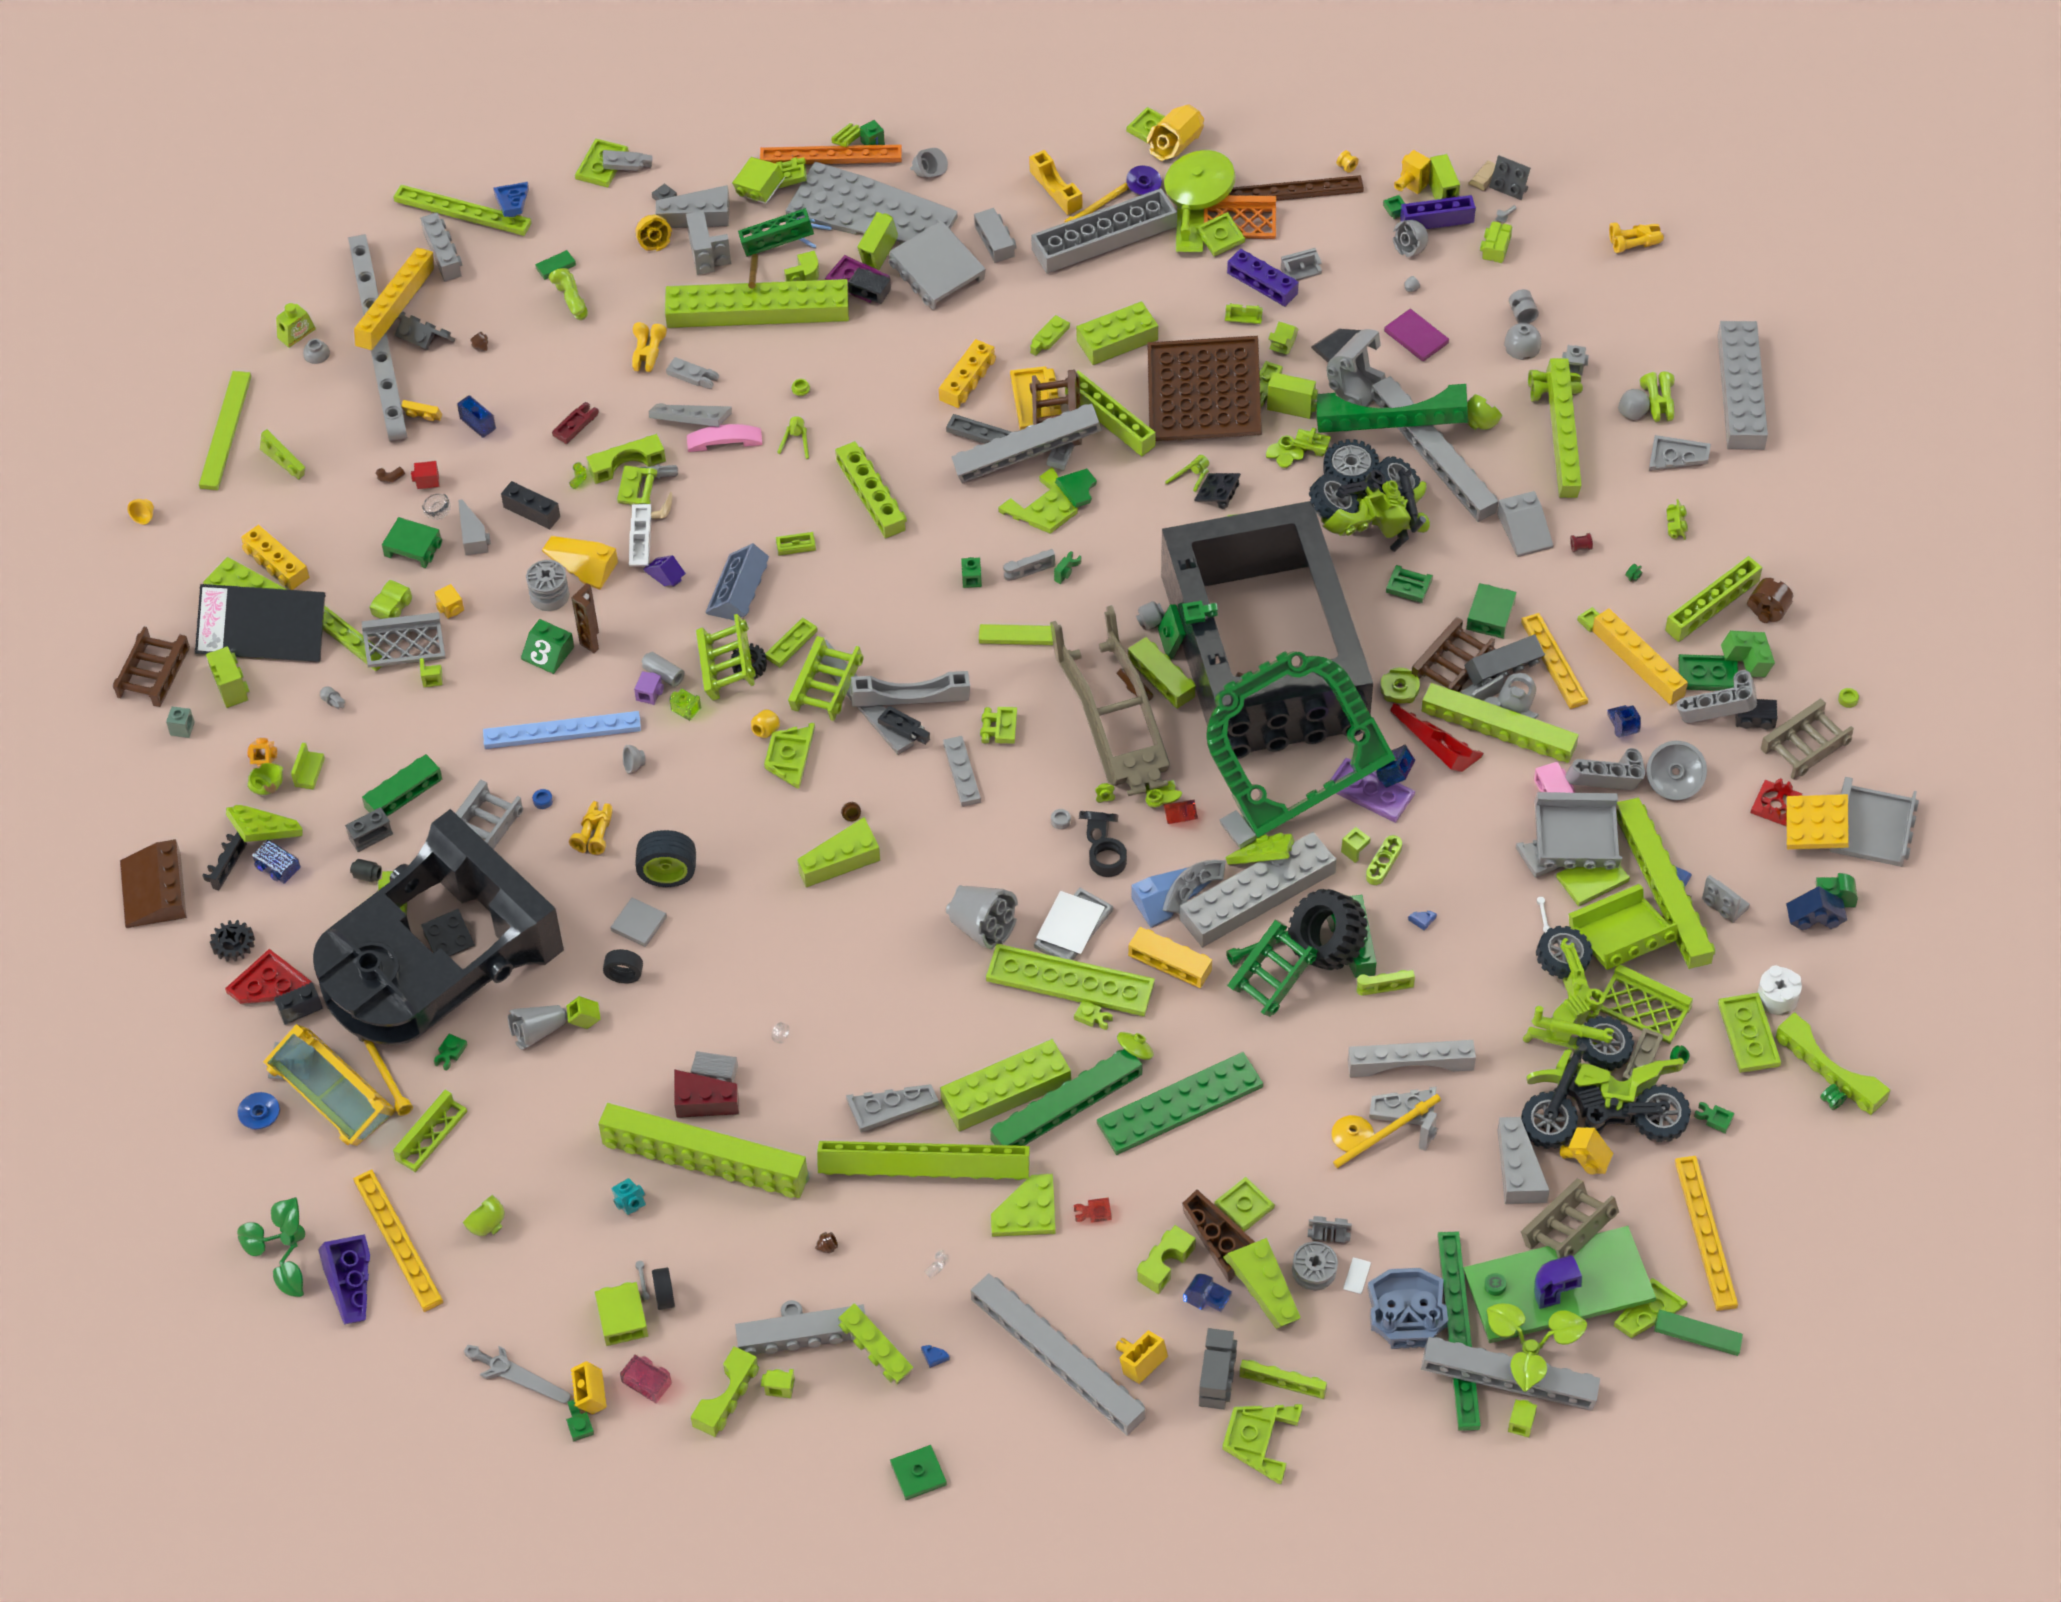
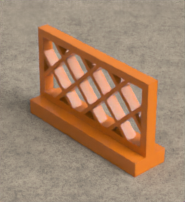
M1228 195L1218 204L1204 209V223L1214 219L1208 215V211H1216L1218 213L1216 217L1228 211H1234L1236 215L1232 218L1233 221L1239 217L1245 221L1243 225H1237L1245 239H1276V196ZM1245 212H1253L1255 215L1248 219L1243 214ZM1263 212H1272V216L1268 219L1261 214ZM1257 217L1263 221L1258 227L1252 222ZM1250 225L1255 230L1247 233L1243 229ZM1268 225L1272 229V233H1264L1261 229Z

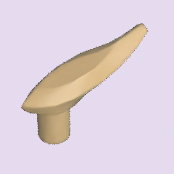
M672 492L669 493L660 511L651 512L652 519H664L667 517L672 505Z

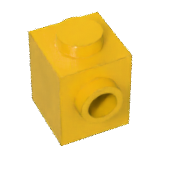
M452 584L434 592L437 602L436 607L440 613L445 614L447 619L464 611L462 598Z

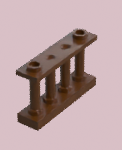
M1075 369L1068 370V377L1065 380L1040 383L1036 375L1032 376V383L1029 386L1032 394L1033 425L1042 423L1048 418H1055L1061 415L1041 417L1042 407L1067 404L1071 412L1081 406L1080 377ZM1063 387L1068 389L1066 397L1041 400V391ZM1082 439L1075 440L1072 443L1074 446L1082 445Z
M1456 617L1412 666V674L1415 677L1417 675L1419 679L1422 676H1427L1444 687L1460 693L1462 686L1470 676L1466 668L1462 669L1441 657L1444 651H1450L1468 662L1472 658L1495 650V639L1491 638L1486 645L1463 632V620ZM1460 638L1480 651L1473 657L1453 645L1452 642ZM1438 663L1458 676L1451 682L1431 670L1430 667Z
M143 626L141 632L136 636V642L118 678L113 682V689L117 698L121 699L124 691L128 690L149 695L153 706L161 707L190 649L187 636L179 634L174 642L150 637L148 628ZM147 645L171 650L169 656L166 657L144 653ZM140 660L164 665L159 672L136 668ZM132 675L156 680L151 688L129 683Z

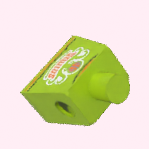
M293 303L286 304L284 307L285 311L276 317L277 338L288 348L316 330L309 314L301 306Z

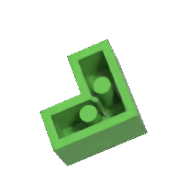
M1730 630L1721 643L1725 660L1743 661L1746 671H1749L1752 677H1766L1775 664L1765 632Z

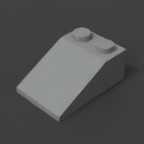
M1535 491L1499 500L1497 515L1517 557L1553 548L1544 512Z

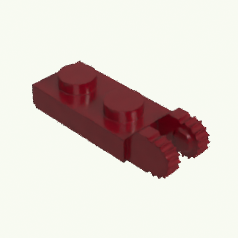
M584 402L552 431L553 437L568 444L585 426L598 416L599 409L593 407L589 411L590 404Z

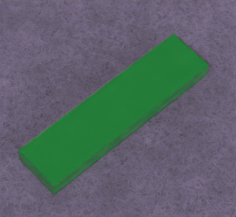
M1660 1309L1657 1312L1654 1332L1732 1355H1739L1743 1337L1742 1333Z

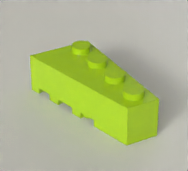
M865 817L797 859L798 871L806 888L881 861L879 845Z
M1267 1238L1230 1252L1223 1257L1233 1268L1237 1277L1242 1280L1251 1296L1259 1303L1260 1308L1276 1329L1301 1318Z

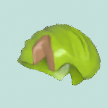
M262 763L259 768H253L252 772H250L247 787L258 795L273 794L283 781V767L272 763Z

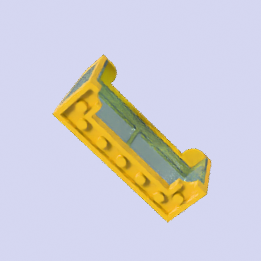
M296 1024L263 1061L268 1066L266 1070L271 1075L283 1077L339 1130L340 1140L348 1146L350 1144L358 1146L396 1111L388 1101L307 1027Z

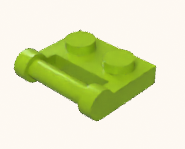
M624 465L617 502L629 505L650 504V494L654 477L657 476V470ZM647 476L643 496L638 498L642 477Z

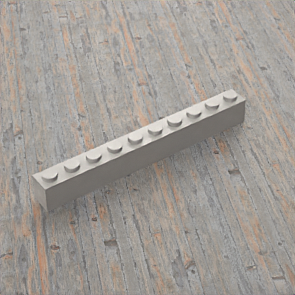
M1391 376L1372 385L1371 398L1380 408H1395L1414 404L1411 397L1401 389L1400 384L1397 381L1395 382ZM1433 425L1398 427L1400 432L1477 522L1497 512L1498 499L1496 495L1487 489L1486 484L1476 476L1473 469L1468 467L1464 458L1456 453L1452 444L1444 439L1440 431H1437Z
M988 1273L971 1289V1300L1125 1435L1131 1433L1145 1419V1406L1140 1400L1133 1399L1124 1386H1118L1109 1373L1102 1372L1094 1360L1091 1358L1087 1359L1075 1344L1071 1345L1060 1331H1055L1044 1317L1040 1318L1035 1314L1034 1309L1029 1304H1024L1020 1301L1019 1296L1014 1291H1009L1005 1288L999 1278H994Z

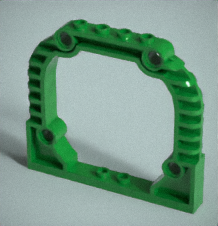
M1284 651L1276 656L1277 660L1271 663L1266 661L1259 665V670L1252 673V671L1243 674L1240 681L1235 683L1233 680L1223 686L1225 689L1220 691L1215 697L1217 707L1213 710L1207 725V746L1232 793L1233 799L1257 838L1396 759L1348 673L1339 664L1325 657L1305 656L1302 652L1292 651L1287 653ZM1294 656L1300 658V664L1297 667L1292 665V658ZM1312 672L1322 677L1331 687L1351 724V728L1347 732V738L1350 743L1354 744V752L1350 762L1353 771L1335 782L1334 780L1323 784V789L1310 791L1306 794L1307 798L1287 808L1283 803L1266 798L1267 792L1264 787L1258 784H1251L1231 748L1227 736L1228 721L1241 711L1246 697L1285 675L1300 678ZM1225 695L1231 697V703L1228 706H1224L1222 703ZM1357 730H1361L1363 733V737L1359 741L1354 737ZM1254 789H1258L1260 795L1257 799L1253 800L1251 792Z

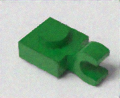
M1070 551L1067 557H1064L1054 569V581L1061 584L1065 578L1068 579L1072 572L1071 567L1079 566L1082 562V556L1079 555L1077 559H1072L1073 552Z
M1201 600L1182 604L1186 625L1204 622L1205 616H1218L1217 603L1203 605Z
M574 1400L568 1401L572 1417L566 1419L573 1442L594 1435L587 1412L580 1414L579 1407L575 1406L576 1402Z

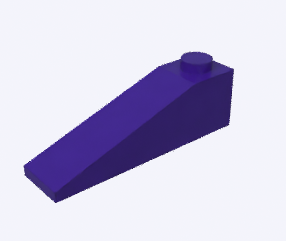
M365 1234L324 1242L318 1251L325 1276L344 1325L365 1321L367 1282L369 1279L368 1265L370 1262V1251Z

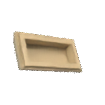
M1487 160L1468 184L1484 191L1491 183L1496 164Z

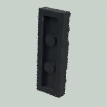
M238 832L235 836L232 834L226 835L227 840L231 842L221 843L225 851L219 855L217 866L208 865V871L212 873L209 875L203 873L202 875L206 882H211L212 888L219 891L247 845V842H244Z

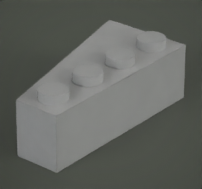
M728 185L656 200L655 214L664 218L671 228H686V214L704 211L707 227L729 226Z
M1499 1117L1497 1131L1505 1204L1547 1203L1549 1188L1521 1117Z

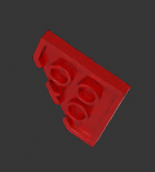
M268 949L231 982L225 990L227 994L240 1004L274 1001L275 997L282 996L286 992L290 993V991H294L298 987L301 988L306 984L309 985L312 981L271 949Z

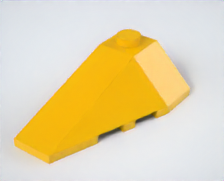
M551 536L542 549L543 553L563 565L570 574L573 573L583 584L588 583L591 587L601 590L618 563L616 548L600 542Z

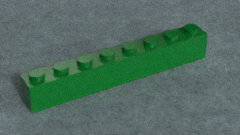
M1125 1049L1116 1051L1112 1057L1107 1060H1101L1095 1067L1081 1072L1078 1077L1071 1081H1066L1055 1091H1049L1043 1098L1031 1102L1020 1112H1014L1005 1121L996 1123L990 1129L991 1141L994 1145H1027L1142 1075V1063L1136 1056Z

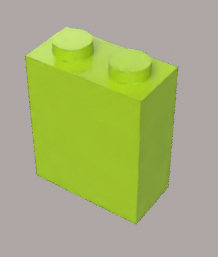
M1448 154L1430 157L1429 186L1435 200L1459 197L1460 183Z
M877 212L857 246L862 263L877 270H880L899 236L891 215Z
M1273 372L1268 384L1267 410L1310 419L1312 412H1316L1317 401H1315L1318 396L1316 381Z
M625 1282L620 1286L604 1287L594 1291L606 1346L649 1337L637 1282Z

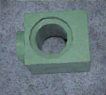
M172 706L166 723L171 736L190 738L195 721L191 709Z

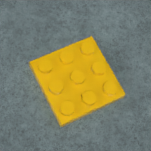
M1848 794L1787 796V850L1849 848Z

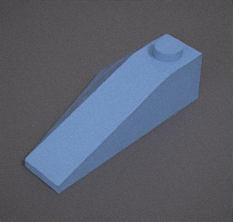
M1187 868L1151 876L1131 885V898L1150 928L1169 920L1173 916V912L1163 911L1164 902L1174 881ZM1211 881L1197 886L1189 899L1192 896H1196Z

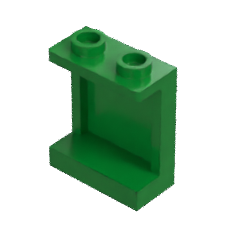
M398 517L382 543L384 556L392 558L393 554L396 553L418 560L421 563V567L426 568L428 563L432 562L437 548L439 549L442 545L440 530Z
M1479 583L1467 618L1466 630L1504 639L1506 626L1512 608L1515 605L1517 592Z

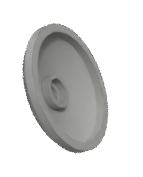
M1669 741L1657 747L1651 754L1647 763V778L1653 790L1660 796L1670 800H1684L1695 795L1703 786L1707 776L1706 761L1702 753L1692 744L1684 741ZM1674 768L1679 769V775H1674L1672 770Z

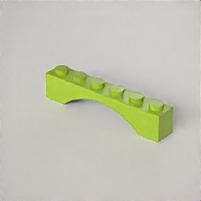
M1795 1012L1778 1026L1775 1036L1778 1042L1790 1049L1797 1058L1806 1062L1813 1071L1821 1074L1829 1084H1836L1839 1090L1844 1092L1847 1098L1853 1100L1861 1110L1872 1115L1888 1100L1891 1089L1876 1077L1850 1072L1831 1061L1816 1044L1810 1024Z

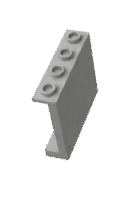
M942 220L892 249L889 255L890 266L900 273L901 278L911 285L912 290L916 294L918 293L924 304L929 305L932 310H935L938 301L974 279L978 282L985 279L986 269Z
M1845 777L1841 794H1848L1849 848H1830V852L1902 867L1904 859L1908 860L1910 848H1907V843L1911 844L1913 837L1910 827L1914 828L1916 821L1913 811L1917 812L1919 800L1916 799L1917 791H1914L1912 798L1852 786L1853 778Z
M1537 792L1534 802L1538 866H1544L1545 868L1565 867L1567 869L1575 867H1585L1586 869L1605 867L1606 869L1619 868L1622 856H1619L1617 793Z

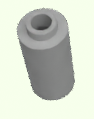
M654 652L645 654L642 659L643 669L661 675V679L673 687L678 686L684 678V670Z

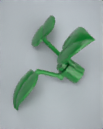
M297 1197L279 1201L271 1208L272 1222L280 1228L282 1233L264 1237V1229L261 1225L255 1222H247L238 1228L237 1235L242 1248L251 1256H260L265 1251V1242L280 1238L284 1245L291 1246L280 1260V1266L274 1268L273 1278L276 1286L282 1292L290 1296L301 1297L304 1295L302 1272L294 1262H285L293 1249L298 1247L297 1242L305 1238V1230L299 1225Z

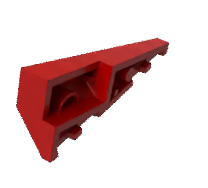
M1393 703L1390 711L1451 770L1463 772L1482 758L1483 752L1472 750L1468 747L1467 743L1460 742L1448 732L1428 721L1419 720L1416 718V714L1409 713L1401 708L1400 705Z

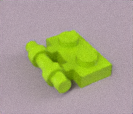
M795 157L791 161L776 163L780 166L785 176V179L778 188L807 181L804 157Z
M989 707L984 708V713L981 717L983 727L980 729L981 742L987 744L989 743V738L994 736L995 743L1015 744L1017 707H998L997 713H992V709ZM996 722V727H990L991 723Z

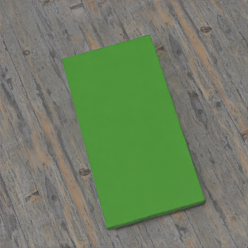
M1629 1226L1597 1233L1573 1256L1582 1274V1286L1561 1292L1560 1304L1539 1309L1535 1299L1534 1281L1538 1270L1543 1264L1558 1259L1556 1251L1549 1246L1463 1267L1489 1344L1519 1336V1333L1516 1331L1511 1337H1500L1491 1330L1486 1311L1489 1307L1496 1304H1512L1524 1313L1525 1323L1519 1328H1521L1523 1335L1548 1329L1550 1317L1558 1311H1570L1583 1319H1588L1656 1301L1655 1293ZM1492 1273L1501 1274L1506 1279V1290L1500 1295H1491L1485 1290V1279Z

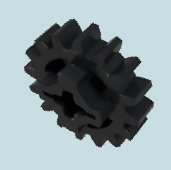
M228 920V925L220 923L221 928H214L215 934L210 935L212 940L210 945L214 955L217 954L219 959L225 957L226 962L230 958L237 961L239 956L244 959V953L250 954V948L255 946L253 942L255 936L252 928L247 927L245 922L240 925L239 920H236L235 924H232L231 920Z

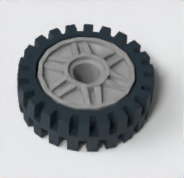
M1346 439L1344 443L1341 440L1338 441V445L1334 443L1332 448L1329 447L1324 456L1323 473L1326 475L1333 474L1334 477L1338 476L1348 484L1366 481V476L1379 464V456L1374 448L1371 449V445L1367 444L1365 446L1364 441L1358 443L1356 439H1353V442H1350V439Z

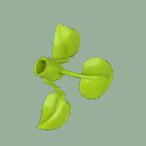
M1501 1303L1489 1307L1486 1311L1489 1326L1496 1335L1511 1337L1516 1331L1519 1333L1520 1344L1523 1345L1522 1351L1512 1357L1510 1368L1515 1381L1524 1392H1527L1532 1386L1539 1383L1547 1373V1364L1539 1356V1351L1543 1348L1549 1337L1554 1334V1339L1558 1344L1568 1345L1577 1341L1584 1334L1587 1327V1322L1570 1311H1558L1552 1314L1548 1322L1549 1328L1552 1331H1549L1543 1340L1538 1343L1533 1339H1524L1523 1332L1519 1327L1525 1323V1316L1518 1307L1512 1304Z

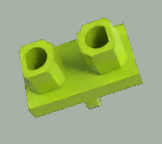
M1313 427L1311 431L1298 429L1293 446L1302 448L1303 452L1312 450L1315 455L1322 457L1328 449L1331 436L1316 433L1317 429Z

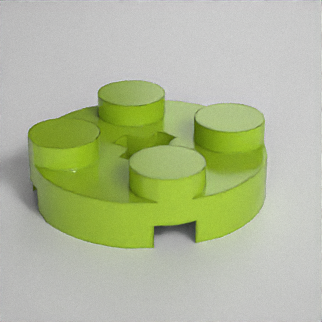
M1393 668L1381 678L1380 690L1387 702L1399 704L1412 703L1419 693V678L1417 675L1415 677L1412 671L1407 668ZM1398 683H1402V686L1405 687L1398 688L1396 686H1398Z

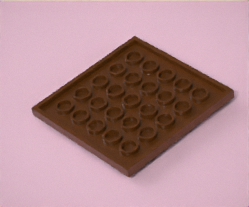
M1258 335L1147 342L1149 428L1155 432V441L1262 435Z

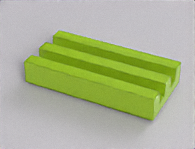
M849 123L831 137L832 143L847 147L860 137L859 125L853 126V123Z
M813 532L776 537L778 556L816 551Z

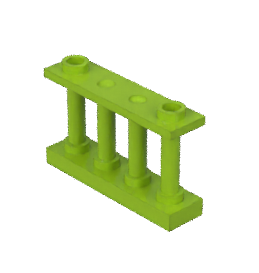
M738 614L734 615L735 625L713 634L707 633L703 627L696 630L704 692L713 701L720 699L719 690H721V687L745 679L751 686L755 685L754 677L756 674L752 667L747 635L749 627L746 620H742ZM737 633V641L713 650L712 644H714V641ZM739 648L740 656L715 665L717 656ZM741 664V672L717 680V675L720 671Z
M817 636L789 696L788 702L791 710L799 712L801 705L804 704L826 709L830 720L834 721L837 714L839 715L842 710L843 700L851 685V677L855 676L858 667L863 663L864 656L860 647L856 646L853 654L829 649L824 637ZM829 656L849 661L846 669L842 670L822 665L821 661L823 657ZM818 672L842 677L838 686L814 680L815 674ZM815 688L834 693V696L830 703L807 697L806 694L809 689Z

